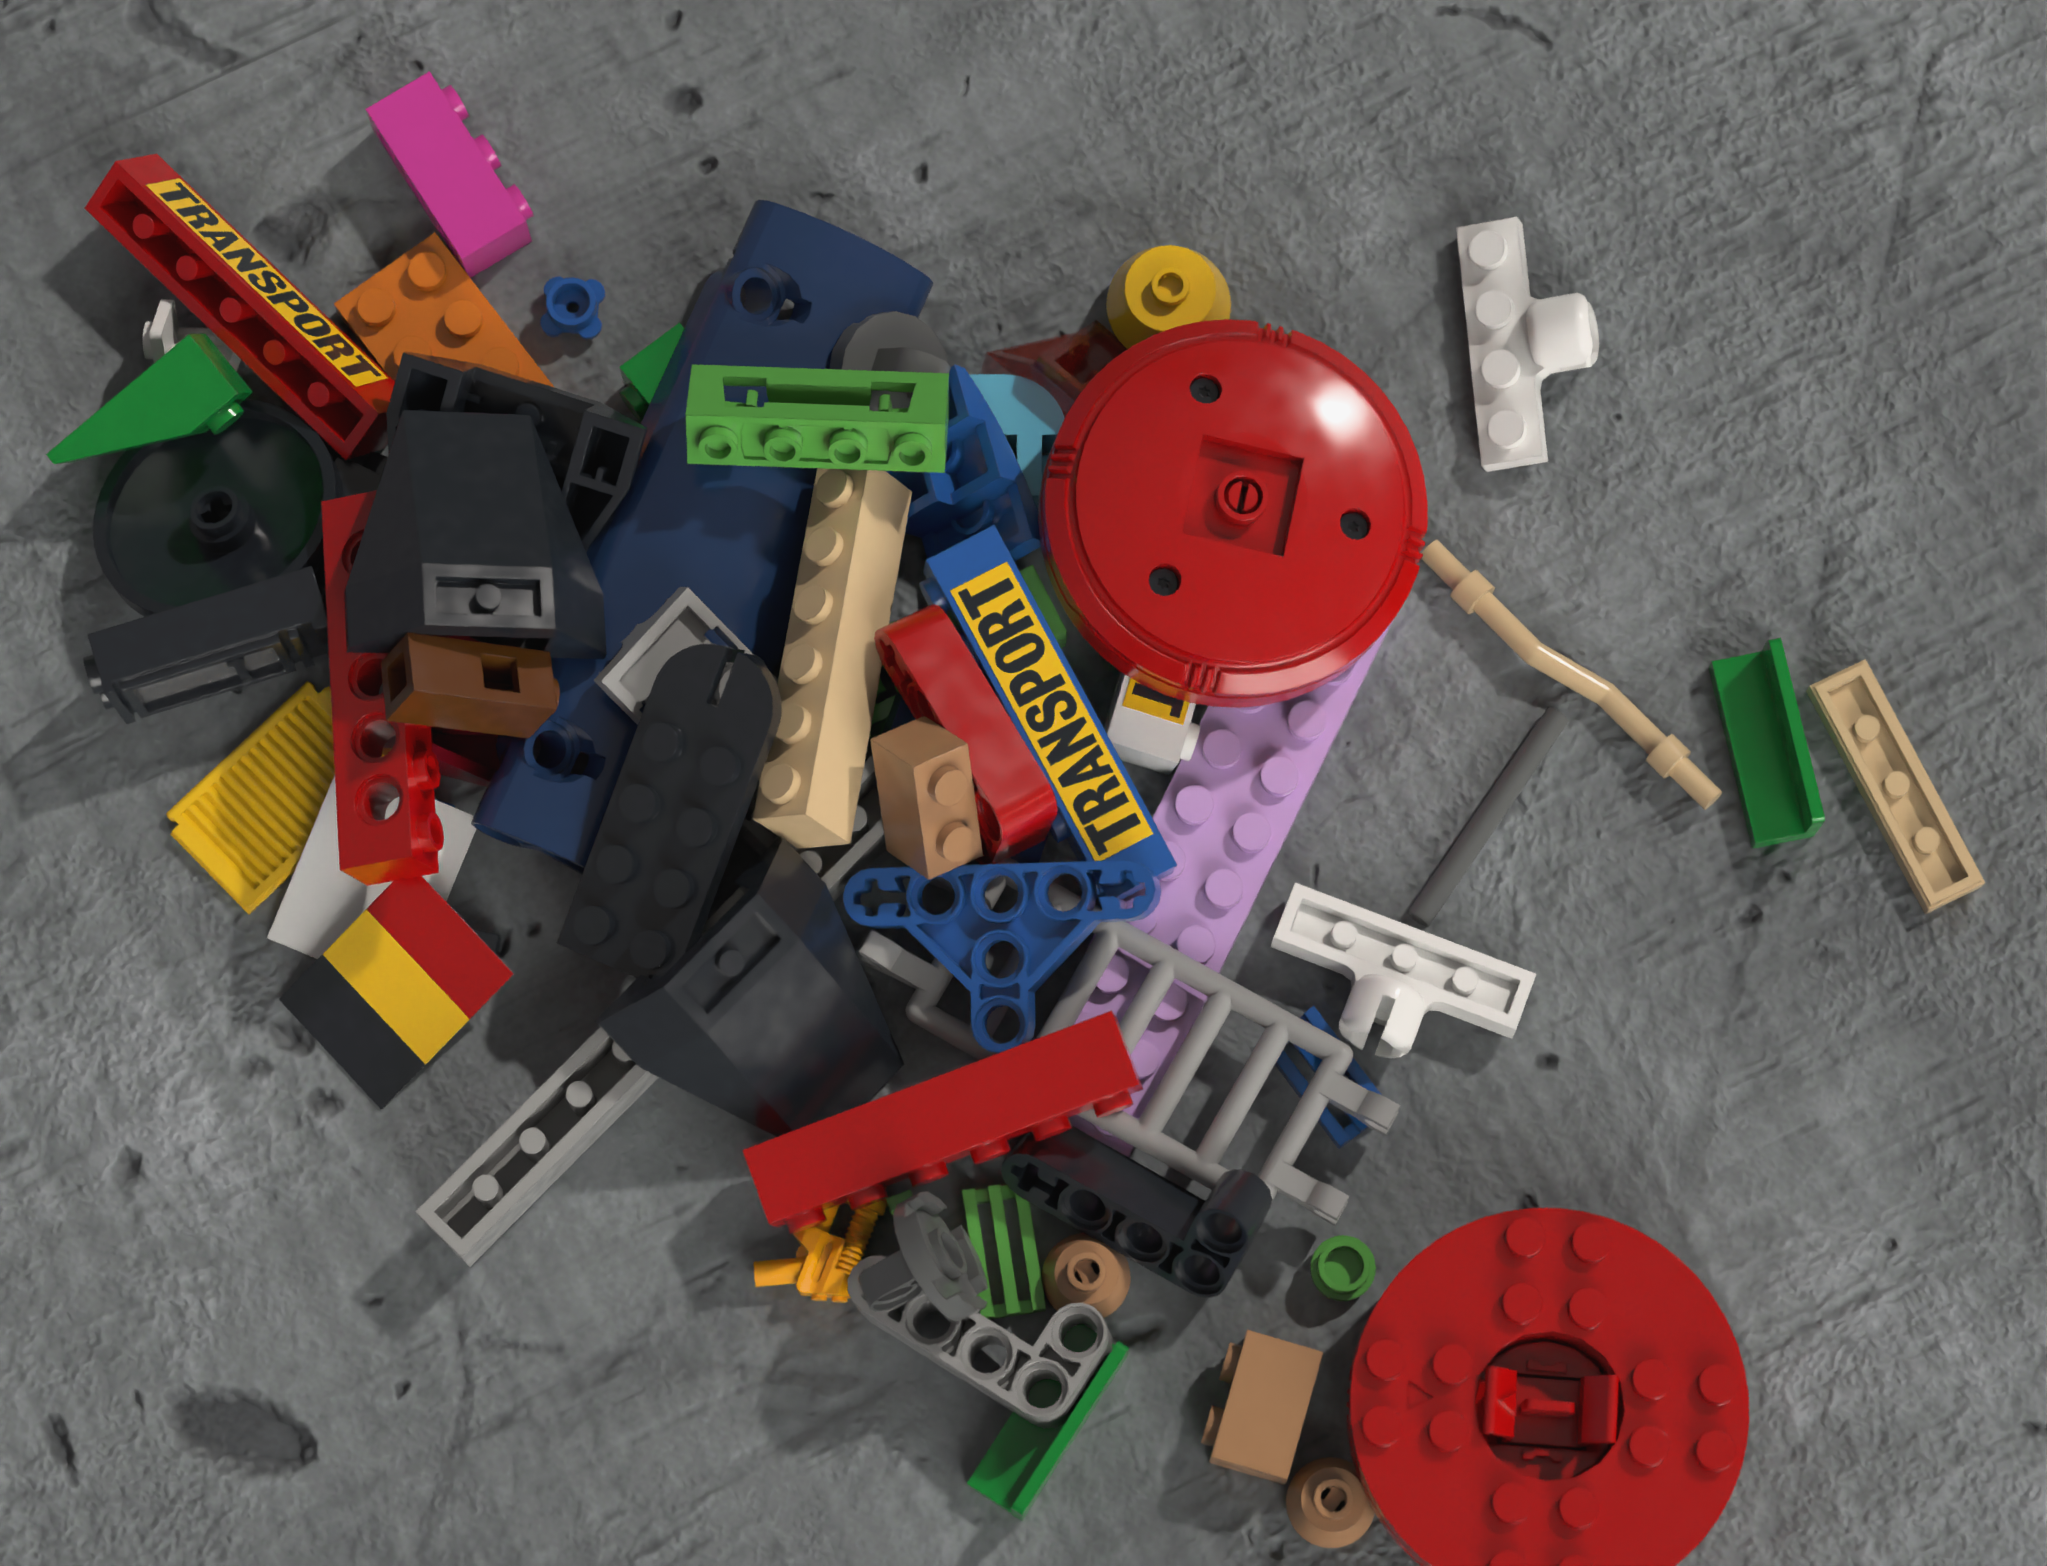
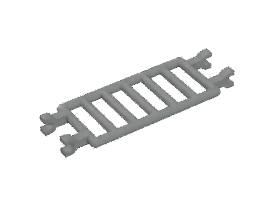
M1008 858L997 864H1016L1019 862ZM1001 876L989 883L985 892V900L990 910L993 909L1006 885L1018 891L1013 879ZM938 878L929 882L955 895L954 888L948 880ZM1052 882L1049 887V900L1053 907L1059 911L1071 910L1081 900L1080 896L1055 882ZM1095 905V907H1094V909H1093V911H1101V910H1102V908H1100V907H1098V906H1096V905ZM1101 922L1092 931L1096 934L1037 1038L1074 1025L1118 947L1152 965L1119 1023L1130 1055L1175 978L1209 998L1139 1120L1122 1110L1100 1118L1096 1117L1094 1109L1077 1115L1212 1190L1218 1179L1225 1172L1230 1171L1219 1165V1162L1289 1041L1322 1059L1257 1176L1270 1189L1272 1201L1276 1194L1280 1193L1304 1206L1321 1219L1336 1226L1348 1204L1350 1196L1293 1167L1294 1162L1328 1102L1356 1117L1363 1124L1384 1136L1387 1135L1396 1119L1400 1105L1344 1077L1353 1058V1051L1346 1043L1127 922ZM871 931L859 951L860 955L863 956L861 960L872 968L892 976L915 989L905 1009V1014L912 1023L978 1060L998 1054L989 1052L978 1044L973 1036L971 1023L969 1025L936 1007L954 976L936 957L929 964L902 949L899 945L876 931ZM1015 947L997 978L1008 977L1017 969L1019 954ZM1009 1006L996 1008L987 1019V1032L991 1039L999 1044L1003 1043L995 1040L992 1036L1008 1011ZM1233 1010L1264 1027L1265 1030L1200 1145L1194 1151L1163 1134L1162 1131L1230 1011Z

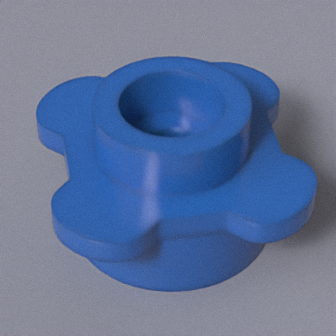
M553 277L548 280L544 286L547 313L540 319V325L544 333L550 337H557L562 333L579 334L585 340L597 337L602 330V323L598 318L599 304L606 296L603 285L594 279H589L585 282L574 277ZM575 303L579 306V309L575 313H570L567 311L568 305Z

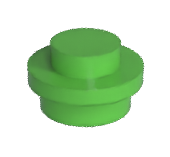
M1345 1235L1334 1236L1322 1242L1315 1250L1310 1264V1274L1315 1287L1324 1296L1335 1301H1351L1362 1296L1370 1288L1376 1272L1374 1256L1366 1244L1357 1238Z

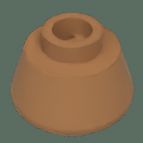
M1085 1233L1074 1234L1058 1242L1047 1255L1042 1268L1043 1290L1047 1300L1056 1311L1070 1303H1085L1093 1306L1102 1314L1103 1318H1106L1121 1306L1130 1287V1268L1126 1257ZM1091 1264H1095L1098 1267V1275L1095 1274ZM1075 1272H1077V1273L1079 1274V1276H1080V1278H1081V1280H1082V1283H1080V1282L1075 1278V1276H1074V1273H1075Z
M1321 1458L1305 1465L1292 1479L1286 1495L1287 1514L1293 1528L1303 1539L1323 1548H1340L1357 1541L1368 1530L1375 1515L1356 1474L1354 1464L1339 1458ZM1325 1489H1329L1330 1493L1325 1499H1322V1492ZM1344 1501V1508L1337 1512L1336 1507Z

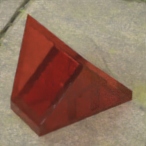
M1096 320L1078 332L986 353L1012 375L1030 379L1045 388L1055 398L1065 417L1078 395L1092 378L1111 360L1126 351L1127 348L1112 332Z

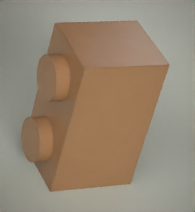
M926 716L870 739L887 851L928 880L982 857L983 852L968 743Z
M1247 1330L1242 1346L1230 1342L1219 1378L1220 1381L1231 1384L1224 1409L1211 1406L1201 1440L1202 1444L1213 1447L1209 1463L1284 1485L1290 1473L1323 1352Z

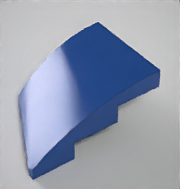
M953 365L949 373V418L945 473L886 471L912 491L905 533L922 538L927 559L995 525L1015 562L1041 547L1038 526L1039 514L1018 461L992 410L966 369Z

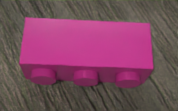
M429 71L365 109L375 135L452 255L470 278L532 242L526 220L534 216L529 204L515 184L505 189L494 172V170L501 167L496 153L483 134L474 139L462 122L469 117L468 111L451 85L441 89Z

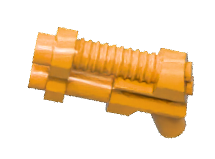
M886 1199L854 1210L855 1214L852 1215L853 1219L849 1222L850 1226L847 1228V1233H845V1239L829 1234L839 1205L825 1209L824 1213L827 1219L825 1222L793 1233V1236L801 1245L796 1252V1258L754 1261L755 1286L796 1284L798 1293L801 1296H811L813 1301H827V1298H831L832 1302L846 1303L851 1298L848 1292L849 1275L864 1256V1251L867 1250L866 1245L869 1244L868 1240L871 1238V1233L874 1232L875 1222L878 1220V1216L884 1215L886 1210Z

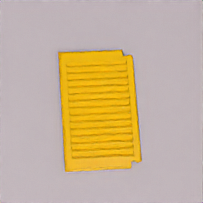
M307 681L166 813L170 821L178 824L170 835L248 915L294 873L334 778L331 688L327 686L318 693L311 682Z

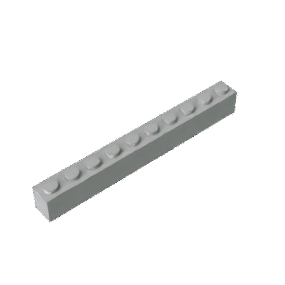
M873 755L864 763L851 843L801 849L791 845L826 883L833 901L844 892L846 884L853 875L867 869L886 850ZM740 888L705 922L700 938L744 895ZM600 1027L416 1213L445 1244L471 1267L659 1077L638 1067Z

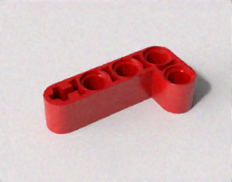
M932 604L878 629L875 632L874 640L879 658L915 719L926 716L968 743L983 856L975 859V861L979 865L997 864L1045 840L1058 811L1053 789L945 611L938 605Z

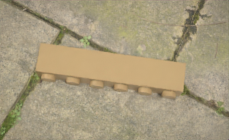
M817 468L778 679L782 703L781 720L761 773L753 820L777 836L783 837L797 849L851 843L882 667L874 637L878 629L889 625L912 496L911 490L886 471Z

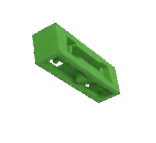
M692 364L686 407L687 464L945 473L949 418V373ZM724 386L766 387L768 402H764V407H757L758 392L755 390H747L745 403L725 401ZM872 390L913 392L909 408H893L890 394H883L879 397L878 411L870 410Z

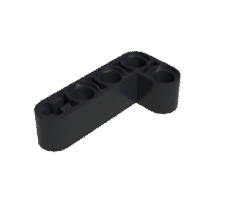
M1074 1126L1063 1133L1040 1141H1035L1032 1132L1021 1135L1003 1161L1001 1168L1004 1182L1010 1190L1021 1198L1088 1236L1105 1243L1113 1250L1199 1297L1211 1298L1220 1295L1225 1290L1250 1248L1272 1203L1270 1189L1262 1179L1248 1171L1235 1169L1225 1172L1218 1179L1205 1201Z

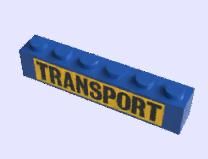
M995 525L927 559L923 571L927 579L920 582L919 585L928 605H938L950 618L1053 789L1058 811L1049 831L1056 842L1059 843L1067 839L1078 862L1129 860L1141 863L1153 870L1159 880L1172 874L1177 867L1175 859ZM1102 872L1093 873L1098 899L1099 897L1111 896L1124 899L1145 888V885L1134 881L1133 873L1126 874L1125 884L1121 886L1100 885L1099 879ZM1075 877V879H1076V881H1077V883H1078V885H1079V887H1080V889H1081V891H1082L1081 883H1080L1079 880Z

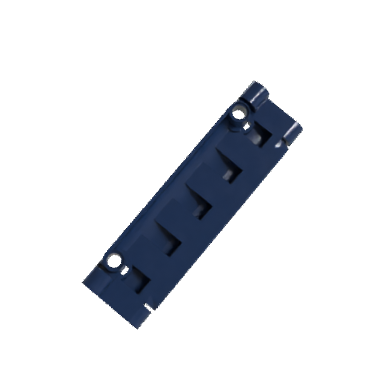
M768 200L755 201L733 249V258L728 260L725 269L713 273L706 281L641 422V425L648 429L631 489L586 553L603 593L607 655L605 659L551 658L553 678L557 679L560 687L557 710L529 739L498 735L496 752L500 767L499 770L494 771L471 821L473 827L494 839L512 846L538 850L580 874H583L638 727L593 681L599 675V672L619 653L623 646L620 642L633 631L637 624L643 623L653 616L665 603V600L670 598L679 587H688L754 655L763 659L773 675L784 652L817 468L687 464L686 407L692 364L829 369L832 350L848 326L852 323H860L866 317L881 312L897 311L919 318L933 287L932 280L923 272L871 242L828 222ZM742 286L746 294V301L744 307L740 299V292ZM785 299L795 303L789 320H776ZM724 386L725 401L745 403L747 390H755L758 392L757 407H764V402H768L766 387ZM708 630L704 634L712 644L728 646L713 630ZM644 704L642 708L639 710L641 713H643V710L645 708ZM538 736L541 742V750L535 760L532 748ZM580 751L589 755L584 772L581 775L570 774Z

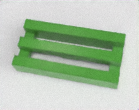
M999 1184L988 1186L985 1189L975 1190L973 1188L962 1190L968 1235L978 1254L987 1279L988 1289L977 1294L987 1301L986 1308L980 1310V1314L992 1320L1045 1312L1046 1306L1030 1202L1018 1196L1007 1185L1001 1186ZM1010 1199L1016 1200L1031 1298L1023 1301H1018L1003 1204L1004 1200ZM984 1203H990L1005 1298V1303L992 1305L977 1206Z

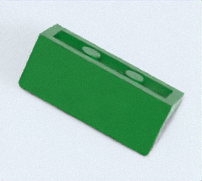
M1781 638L1767 640L1761 652L1711 661L1708 669L1752 849L1814 837L1825 822V815Z
M1077 1324L1066 1333L1064 1347L1072 1352H1084L1095 1344L1098 1336L1097 1332L1084 1324ZM1120 1341L1116 1345L1112 1343L1113 1349L1066 1423L1055 1428H1041L1012 1412L967 1482V1486L1023 1521L1128 1357L1129 1347ZM1042 1379L1036 1382L1031 1387L1028 1395L1029 1404L1037 1408H1048L1054 1405L1062 1393V1384L1053 1379Z

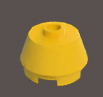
M1163 245L1145 249L1123 263L1110 283L1106 308L1108 320L1114 334L1128 349L1152 335L1177 326L1200 321L1230 319L1231 297L1222 273L1208 258L1192 249L1175 245Z

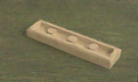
M1866 659L1810 685L1806 692L1924 914L1981 888L1985 884L1981 873Z

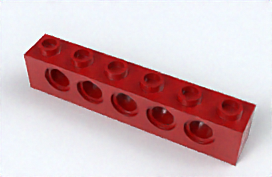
M377 490L321 501L339 869L367 886L439 873L438 851L442 849L444 844L443 827L435 811L434 788H437L440 784V767L432 751V726L386 721L384 692L379 695V688L382 684L380 663L389 653H355L346 651L344 590ZM396 735L393 748L388 754L382 756L384 745L390 738ZM399 797L396 811L385 819L388 805Z

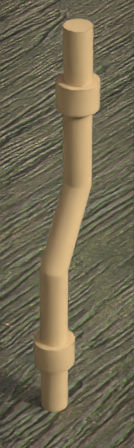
M1434 540L1423 550L1422 560L1453 590L1450 597L1467 614L1475 612L1526 664L1598 704L1648 754L1646 762L1664 779L1671 776L1704 810L1709 808L1721 796L1722 791L1688 758L1691 751L1674 734L1666 737L1614 684L1541 643L1493 595L1495 587L1478 570L1470 572L1439 540Z

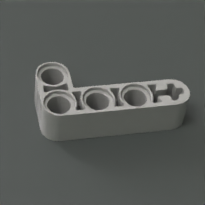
M869 1256L860 1260L852 1269L848 1278V1292L852 1302L869 1322L1031 1424L1041 1428H1055L1066 1423L1113 1349L1112 1335L1102 1314L1093 1306L1085 1303H1070L1061 1307L1052 1316L1033 1347L978 1312L964 1320L954 1321L951 1319L950 1328L943 1336L937 1339H927L919 1334L921 1321L928 1313L939 1310L925 1294L906 1303L903 1313L899 1307L882 1312L870 1310L858 1278L864 1270L885 1259V1256ZM1077 1324H1089L1097 1329L1098 1336L1095 1344L1084 1352H1072L1064 1347L1066 1333ZM987 1345L1004 1347L1006 1349V1360L999 1370L983 1374L974 1369V1359L981 1348ZM1042 1379H1053L1062 1384V1393L1059 1400L1048 1408H1037L1031 1406L1028 1402L1031 1387Z

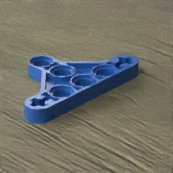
M1129 860L961 865L930 880L911 867L869 868L853 875L845 886L843 901L845 910L851 919L859 924L879 929L906 928L971 992V1027L973 1036L978 1044L989 1052L1000 1053L1031 1041L1035 1030V992L1101 922H1126L1146 918L1154 912L1160 902L1161 886L1153 870L1141 863ZM1102 872L1099 884L1103 886H1121L1125 884L1126 874L1133 873L1134 881L1145 885V895L1134 897L1133 908L1126 909V902L1123 899L1114 896L1099 897L1102 910L1093 911L1097 898L1093 873ZM1071 874L1081 883L1082 897L1078 905L1073 909L1059 911L1053 907L1049 900V887L1053 880L1060 875ZM997 877H1010L1018 888L1017 902L1009 911L995 913L986 904V888ZM910 878L906 893L907 904L911 913L909 917H903L906 909L904 904L883 903L879 905L878 915L873 916L872 908L861 905V894L871 892L874 881H877L878 887L881 890L891 893L906 892L903 879ZM944 878L954 888V903L944 914L932 915L923 906V889L933 879ZM1009 941L1018 950V967L1010 976L1001 979L996 978L987 969V952L997 942ZM1009 1006L1019 1016V1032L1010 1042L999 1044L992 1040L987 1032V1019L996 1008Z

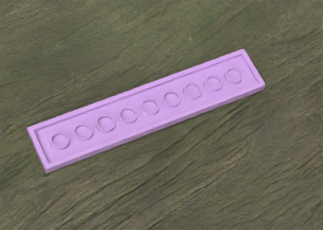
M1392 622L1370 650L1353 666L1332 681L1311 692L1286 701L1263 706L1241 708L1208 706L1199 724L1200 732L1190 761L1181 760L1153 816V820L1175 859L1177 867L1172 874L1159 880L1161 897L1154 912L1144 919L1126 921L1127 923L1220 974ZM1146 888L1123 899L1126 902V909L1133 908L1134 897L1144 896ZM1118 947L1074 1024L1111 1010L1117 1017L1118 1023H1120L1152 965ZM1176 978L1174 979L1131 1054L1143 1090L1130 1094L1134 1104L1122 1111L1139 1120L1205 1005L1208 996ZM1078 1115L1069 1117L1072 1126L1130 1157L1134 1146Z

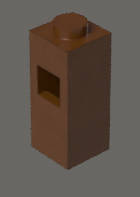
M407 632L380 663L386 721L529 739L554 714L559 703L560 687L557 679L553 678L551 655L548 651Z

